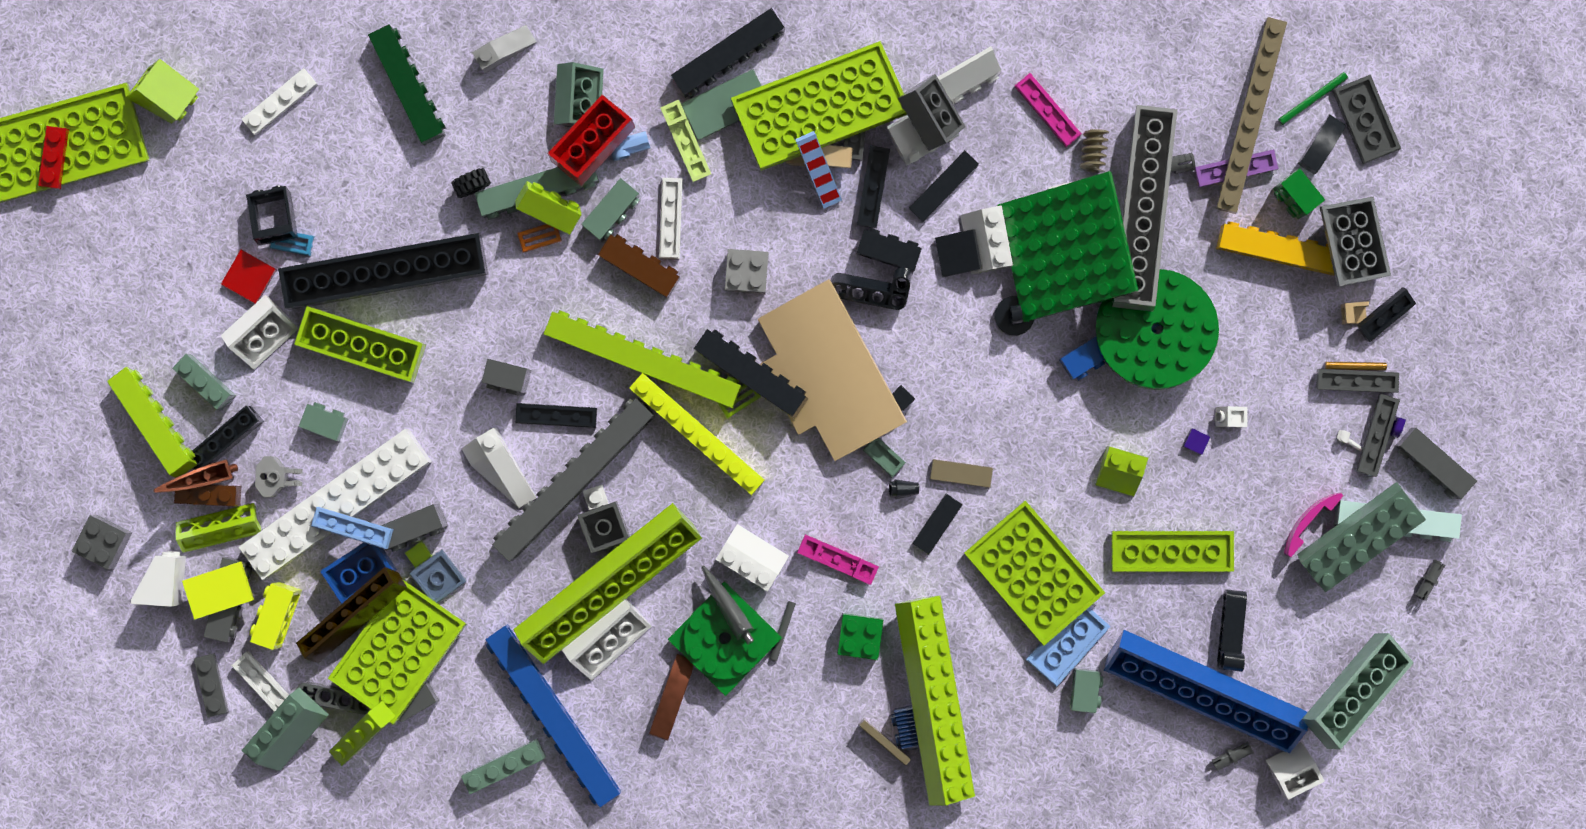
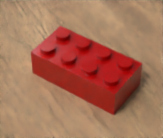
M601 95L547 154L553 164L582 186L635 129L634 122L625 112L604 95Z

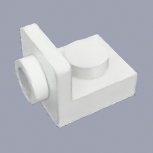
M1216 407L1215 426L1247 427V407Z

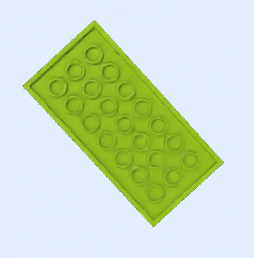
M881 41L731 97L732 105L760 171L802 156L795 139L810 132H815L822 148L907 115L898 100L904 94Z
M129 84L115 85L0 118V203L52 189L38 186L46 126L69 129L61 186L150 161L134 102L126 98L130 92Z

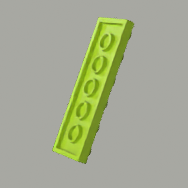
M1111 531V571L1234 572V531Z

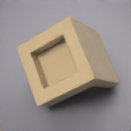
M1369 301L1341 304L1342 325L1357 324L1367 317L1366 306H1369Z

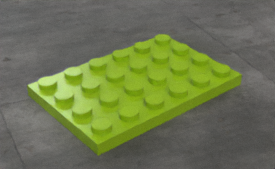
M1026 500L964 552L1043 646L1105 594L1104 590Z
M406 581L404 583L407 588L370 619L328 677L330 681L370 709H373L383 701L396 716L390 721L393 725L400 719L467 625Z

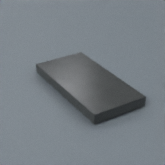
M1371 74L1332 90L1362 164L1402 149Z

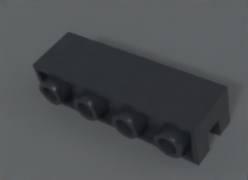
M246 405L192 450L195 454L193 459L197 463L192 469L196 470L217 462L261 425L264 420L252 406Z

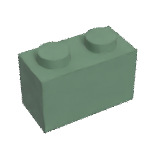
M314 402L313 405L307 404L298 427L332 440L340 441L349 420L344 417L345 413L335 409L332 412L325 410V405Z
M1074 668L1070 701L1071 710L1096 713L1097 708L1100 709L1101 696H1098L1099 688L1103 687V676H1100L1101 672Z

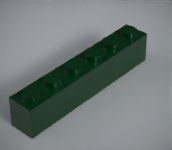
M388 24L368 34L420 142L423 145H427L445 136L444 129H446L442 118H437L435 114L437 108L433 100L429 101L426 93H428L424 82L420 83L417 75H420L415 64L411 65L408 59L411 55L406 46L402 47L399 41L402 37L398 29H393Z

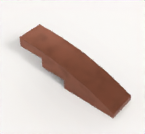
M676 655L649 735L666 741L669 740L694 665L685 656Z

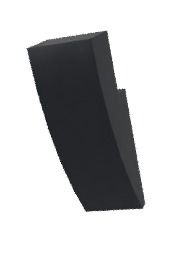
M1329 114L1297 164L1312 174L1318 173L1346 125Z

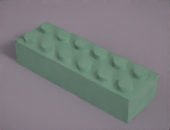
M1396 482L1299 552L1297 556L1324 592H1327L1426 519Z
M1375 633L1302 720L1327 749L1341 750L1414 662L1389 633Z

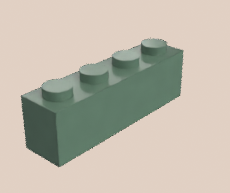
M537 738L465 772L461 777L469 794H472L543 760L546 755Z

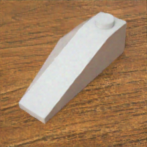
M492 428L461 448L470 465L518 508L536 499L534 492L497 428Z

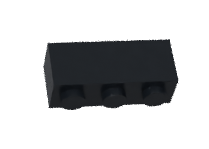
M869 228L868 230L864 229L856 254L897 268L905 267L914 273L922 248L918 247L919 244L907 240V243L899 241L900 237L888 234L886 237L880 235L879 230Z

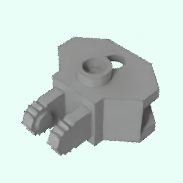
M264 456L256 465L255 487L263 497H276L284 487L302 486V482L299 480L288 481L289 473L301 474L303 469H289V467H284L278 457Z

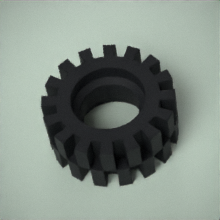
M478 168L459 176V178H455L451 184L457 197L463 198L485 189L491 182L485 169Z

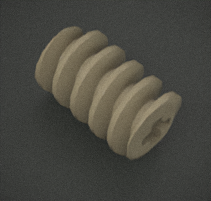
M1090 129L1083 133V136L1087 139L1082 141L1086 147H1083L1081 150L1085 154L1081 156V160L1084 161V163L1080 164L1081 169L1094 173L1105 172L1100 169V166H1105L1106 163L1100 160L1107 157L1101 151L1108 149L1102 143L1108 142L1109 139L1103 137V135L1109 134V131Z

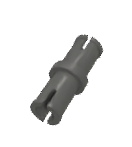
M1435 559L1433 560L1427 574L1422 577L1423 581L1415 593L1416 597L1419 596L1424 601L1428 600L1427 598L1433 587L1438 584L1437 580L1445 568V564H1441L1442 562Z
M1247 741L1233 750L1230 748L1227 750V753L1212 759V763L1218 772L1232 763L1234 765L1237 764L1238 760L1254 752Z

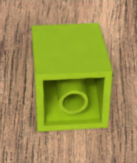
M159 58L146 69L126 98L172 124L176 120L180 122L187 113L185 108L188 104L192 106L197 100L198 96L196 93L199 91V88Z

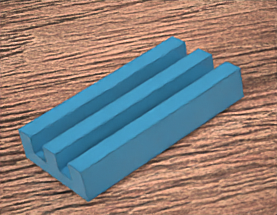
M298 233V237L308 239V243L294 240L280 241L282 243L307 247L306 251L275 245L276 242L271 243L270 248L311 256L315 236Z

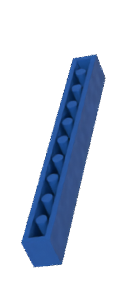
M505 625L486 638L487 643L485 645L491 654H496L499 659L497 660L499 667L503 671L506 670L510 675L508 679L514 688L518 687L521 691L520 697L526 705L530 704L533 709L531 713L537 721L540 720L545 726L542 728L548 738H553L556 743L554 747L560 755L564 754L567 759L566 765L571 771L575 770L579 776L577 781L583 789L586 787L590 792L588 796L591 802L602 807L621 793L620 788L509 625Z

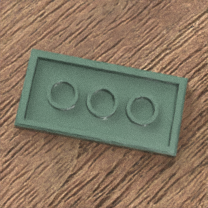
M754 69L681 103L698 141L739 122L731 102V97L761 86Z

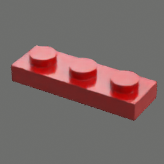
M46 126L38 186L61 189L69 129Z

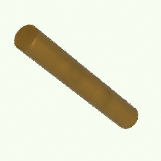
M1325 362V369L1387 370V363Z

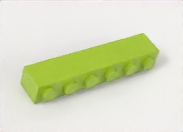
M126 366L107 381L168 474L174 478L184 475L197 465L193 459L195 454L189 447H185L183 436L178 431L175 432L173 429L174 423L168 416L163 414L164 408L157 400L153 399L152 390L142 383V375L136 369L132 370Z

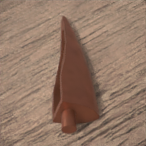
M227 459L209 464L168 481L155 488L153 492L185 490L233 478L231 473L238 471L237 464L228 465Z

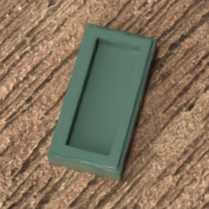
M880 438L869 442L863 449L891 477L906 463Z

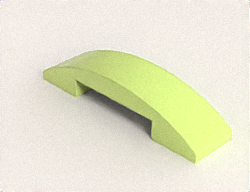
M676 100L661 107V111L692 181L695 182L711 175L680 101Z

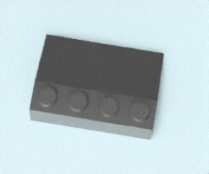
M1374 196L1320 207L1337 287L1391 276Z

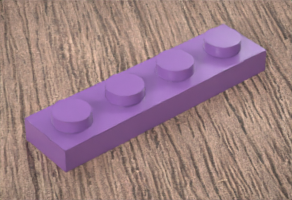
M1274 149L1252 154L1246 177L1278 170ZM1229 160L1196 167L1195 175L1198 187L1222 183Z

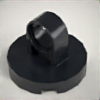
M1018 296L1004 298L995 309L994 319L996 325L1007 335L1018 336L1024 334L1034 323V320L1023 322Z

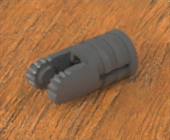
M1192 152L1172 156L1171 172L1174 171V174L1196 169ZM1192 161V163L1178 165V163Z

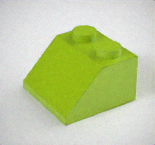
M1107 446L1095 485L1134 497L1143 478L1148 457Z

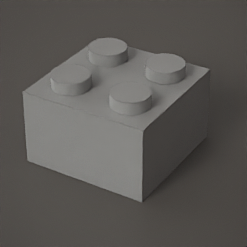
M728 249L725 291L766 294L769 252Z

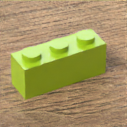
M526 181L515 200L517 210L569 235L582 216L581 209L575 201H567L558 193L546 191L540 184L535 182L532 184Z

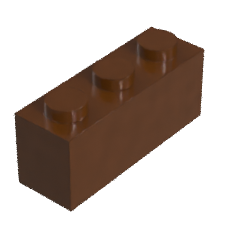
M210 484L178 490L174 493V504L241 506L242 486Z

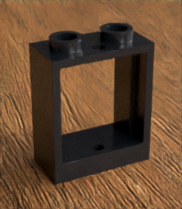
M278 185L269 190H255L250 194H246L253 240L258 246L298 238L292 196L286 186ZM284 199L288 224L261 230L257 205Z

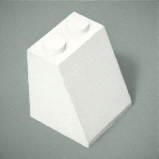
M177 551L162 552V555L155 556L134 593L131 604L169 607L182 605L184 589L182 581L185 576L186 556H180V552Z

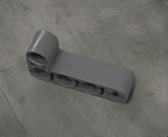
M304 682L296 688L304 689L307 687V691H317L316 694L311 693L308 696L321 706L358 714H367L372 710L370 708L368 710L364 709L359 700L341 688L314 682ZM323 691L330 693L329 701H325L322 698ZM343 695L349 696V705L342 703Z

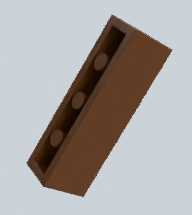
M610 234L598 256L664 297L669 298L680 280V276L677 275L679 271L669 265L667 268L660 265L662 261L653 255L649 258L643 254L644 250L636 245L631 247L626 244L627 240L617 234L614 237Z

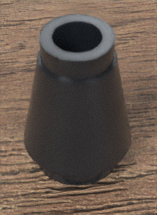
M897 479L889 482L890 498L900 499L919 494L918 482Z

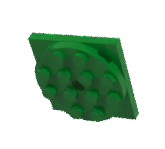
M724 581L722 583L723 587L735 600L754 628L750 632L754 641L747 645L743 637L739 640L736 639L712 594L668 640L711 683L727 696L782 637ZM724 632L730 634V642L728 644L720 643V634Z

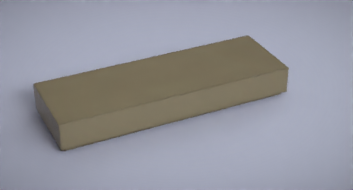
M933 459L930 479L990 488L993 468Z
M862 719L859 726L901 763L904 765L909 763L911 759L866 719Z

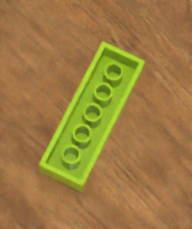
M308 306L306 307L294 345L412 383L415 382L427 345Z

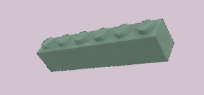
M556 167L476 192L475 196L482 217H487L488 220L500 217L499 213L507 211V214L519 211L516 209L515 200L526 181L532 184L533 182L538 183L546 191H554L559 195L564 193L565 196L577 193L576 189L584 187V190L596 187L595 183H599V179L595 171L580 186L561 169Z

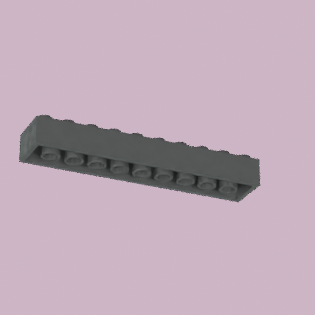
M638 399L634 401L628 400L622 407L624 411L620 415L616 413L608 421L610 425L606 429L601 428L593 436L595 440L591 444L587 442L579 450L580 456L578 458H571L565 465L567 469L563 473L558 472L551 479L553 483L549 487L544 486L536 494L538 498L535 501H529L522 508L524 512L520 516H514L508 522L510 527L506 531L501 530L493 538L495 542L492 545L509 562L514 561L656 417Z

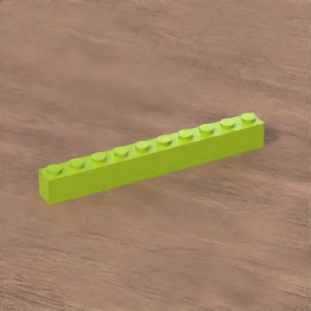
M561 310L558 313L552 311L544 335L727 407L734 408L742 387L738 384L739 380L729 376L727 379L719 377L720 373L709 369L708 372L700 369L701 365L690 361L689 365L681 362L683 358L671 354L670 357L662 355L663 350L652 347L651 350L644 347L645 343L635 339L633 342L625 340V335L617 332L611 335L606 333L607 328L599 325L593 328L588 326L589 321L577 317V320L570 319V314Z

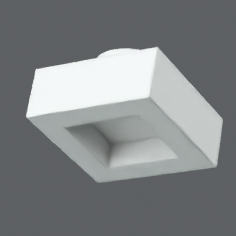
M603 485L583 491L589 510L609 504Z

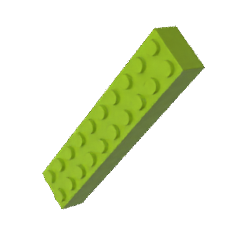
M672 503L515 627L513 630L521 645L541 663H546L702 539L694 524Z
M941 596L922 597L895 603L929 806H946L975 797Z

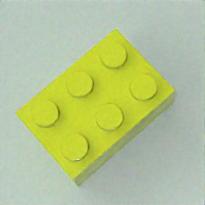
M282 582L271 583L270 586L266 587L263 594L265 598L264 604L259 606L256 617L259 618L256 625L254 624L250 630V642L271 650L282 647L302 592L301 589Z

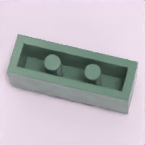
M620 178L581 225L601 242L603 239L607 240L610 234L614 233L612 230L617 223L620 225L626 219L627 215L625 213L630 208L633 210L638 205L640 194Z
M185 354L172 368L217 410H223L236 396L191 354Z

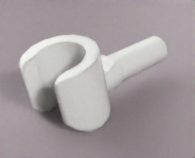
M1339 430L1337 435L1338 441L1351 445L1360 452L1362 451L1363 447L1349 439L1350 432Z

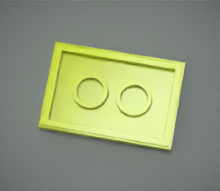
M242 561L182 581L194 620L254 600Z

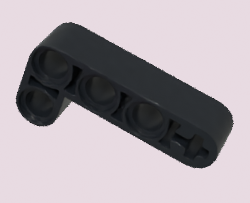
M900 267L895 270L892 283L844 273L834 274L830 281L840 299L901 310L907 303L912 274L908 268ZM903 278L906 281H899L898 279ZM855 288H860L862 291H857Z
M1227 589L1224 591L1217 667L1221 670L1243 672L1245 655L1242 653L1247 604L1246 591Z

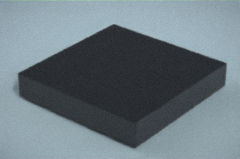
M975 229L935 237L942 277L982 269Z

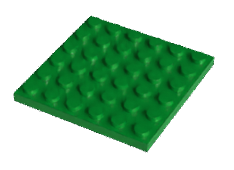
M1104 172L997 205L1002 206L1013 263L1011 269L1019 305H1021L1023 322H1029L1138 292L1112 172Z

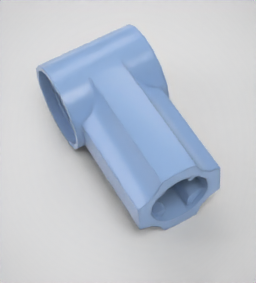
M646 132L626 137L611 154L613 161L630 157L631 154L651 149Z

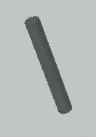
M788 601L778 631L782 639L772 649L770 655L772 660H778L796 605L794 602Z

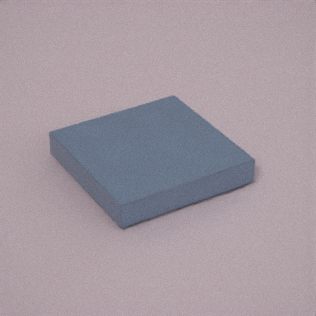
M443 549L409 572L424 594L436 603L467 582Z

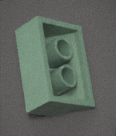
M575 62L557 64L554 125L572 127L602 95L603 68Z

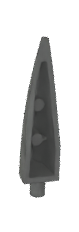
M702 566L701 569L710 591L736 639L739 640L743 637L747 645L751 644L754 641L750 634L754 630L751 623L723 585L705 566Z

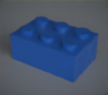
M363 542L320 572L342 604L384 567L397 571V568L383 548Z

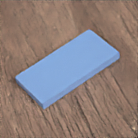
M1087 608L1046 645L1043 646L1040 643L1026 660L1057 687L1110 626L1093 610Z

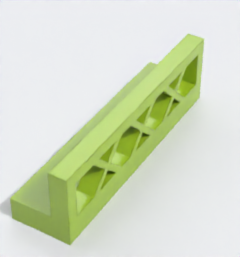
M255 503L176 522V542L183 553L253 536L261 532V526L256 518ZM250 511L251 516L240 517L244 512ZM224 517H231L227 522H220ZM205 522H211L209 526L201 527ZM192 527L189 531L182 533V528Z

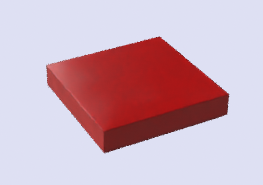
M240 249L221 285L256 304L261 299L277 269Z

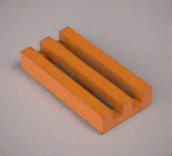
M545 224L518 232L523 253L561 242L559 229L553 227L554 231L528 239H523V236L552 228V226ZM556 235V238L530 245L527 247L525 246L526 243H530L536 240Z

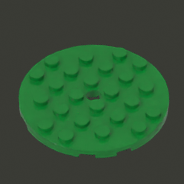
M1160 269L1156 305L1153 312L1112 307L1113 299L1102 301L1096 319L1097 345L1106 364L1126 382L1145 389H1170L1195 378L1210 362L1219 338L1218 316L1208 294L1189 277L1174 271ZM1159 324L1162 326L1163 332L1155 334L1152 332L1151 327Z

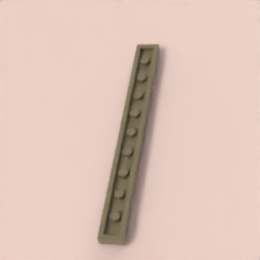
M1271 17L1266 19L1216 207L1218 210L1232 214L1237 213L1284 37L1286 21Z

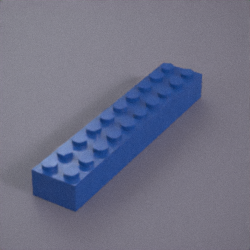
M1126 630L1122 631L1108 653L1104 671L1289 754L1308 731V726L1302 720L1307 711Z

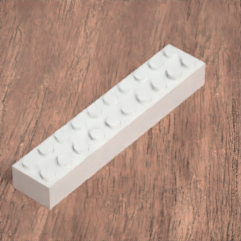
M404 429L239 546V548L262 580H266L332 534L331 532L311 526L316 507L356 517L432 463V461L411 431Z

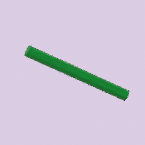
M1343 72L1281 116L1278 119L1279 122L1284 125L1347 80V74Z

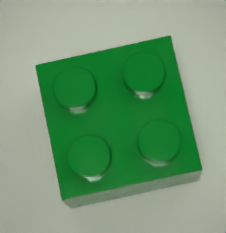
M1300 168L1273 188L1275 197L1278 201H1283L1288 207L1286 210L1293 218L1300 219L1306 216L1325 201V198Z
M843 613L837 654L878 660L883 618Z

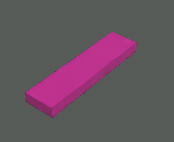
M1031 73L1014 86L1065 147H1068L1082 135Z

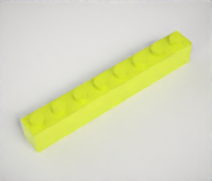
M644 373L630 386V389L750 495L765 481L764 478Z

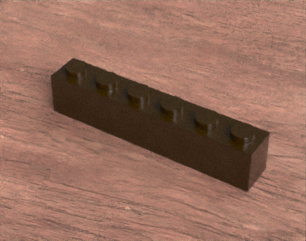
M384 567L302 637L296 644L304 659L320 663L402 593L407 586L399 572Z

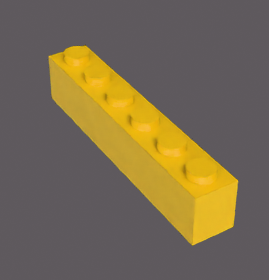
M1228 221L1227 224L1221 225L1216 246L1217 250L1335 276L1328 244L1321 246L1318 245V241L1309 239L1303 242L1298 240L1299 237L1292 235L1281 237L1275 231L1267 230V233L1260 232L1259 228L1247 226L1246 229L1239 227V223Z

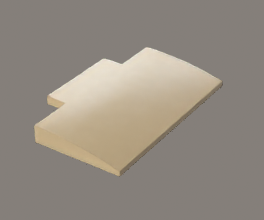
M830 279L758 318L777 354L760 365L765 363L773 369L771 373L777 377L781 374L790 380L788 383L790 386L795 388L797 385L806 391L805 396L808 400L796 418L788 416L798 435L816 426L834 461L907 422Z

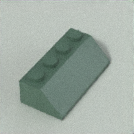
M298 688L283 701L241 751L257 765L280 771L329 714L302 689Z

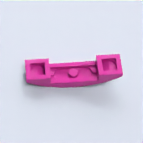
M1334 493L1318 500L1300 516L1286 542L1284 554L1287 557H1292L1304 543L1298 536L1321 509L1324 508L1326 511H1331L1344 496L1342 493Z
M806 534L797 553L869 585L872 584L879 568L875 564Z

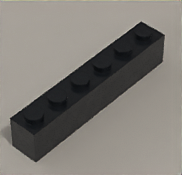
M770 8L671 74V78L685 98L688 96L692 98L700 92L699 89L704 85L708 87L715 83L717 76L730 73L734 69L732 66L738 62L740 64L745 63L750 59V54L755 51L759 53L767 47L766 44L771 40L775 42L782 38L785 27L773 9Z
M706 329L693 349L795 419L808 400L805 396L806 391L797 385L795 388L788 384L790 380L781 374L777 377L771 373L773 371L771 367L765 363L760 365L755 362L757 358L749 352L743 354L739 351L740 346L730 340L729 343L722 339L724 335L714 329L711 332Z

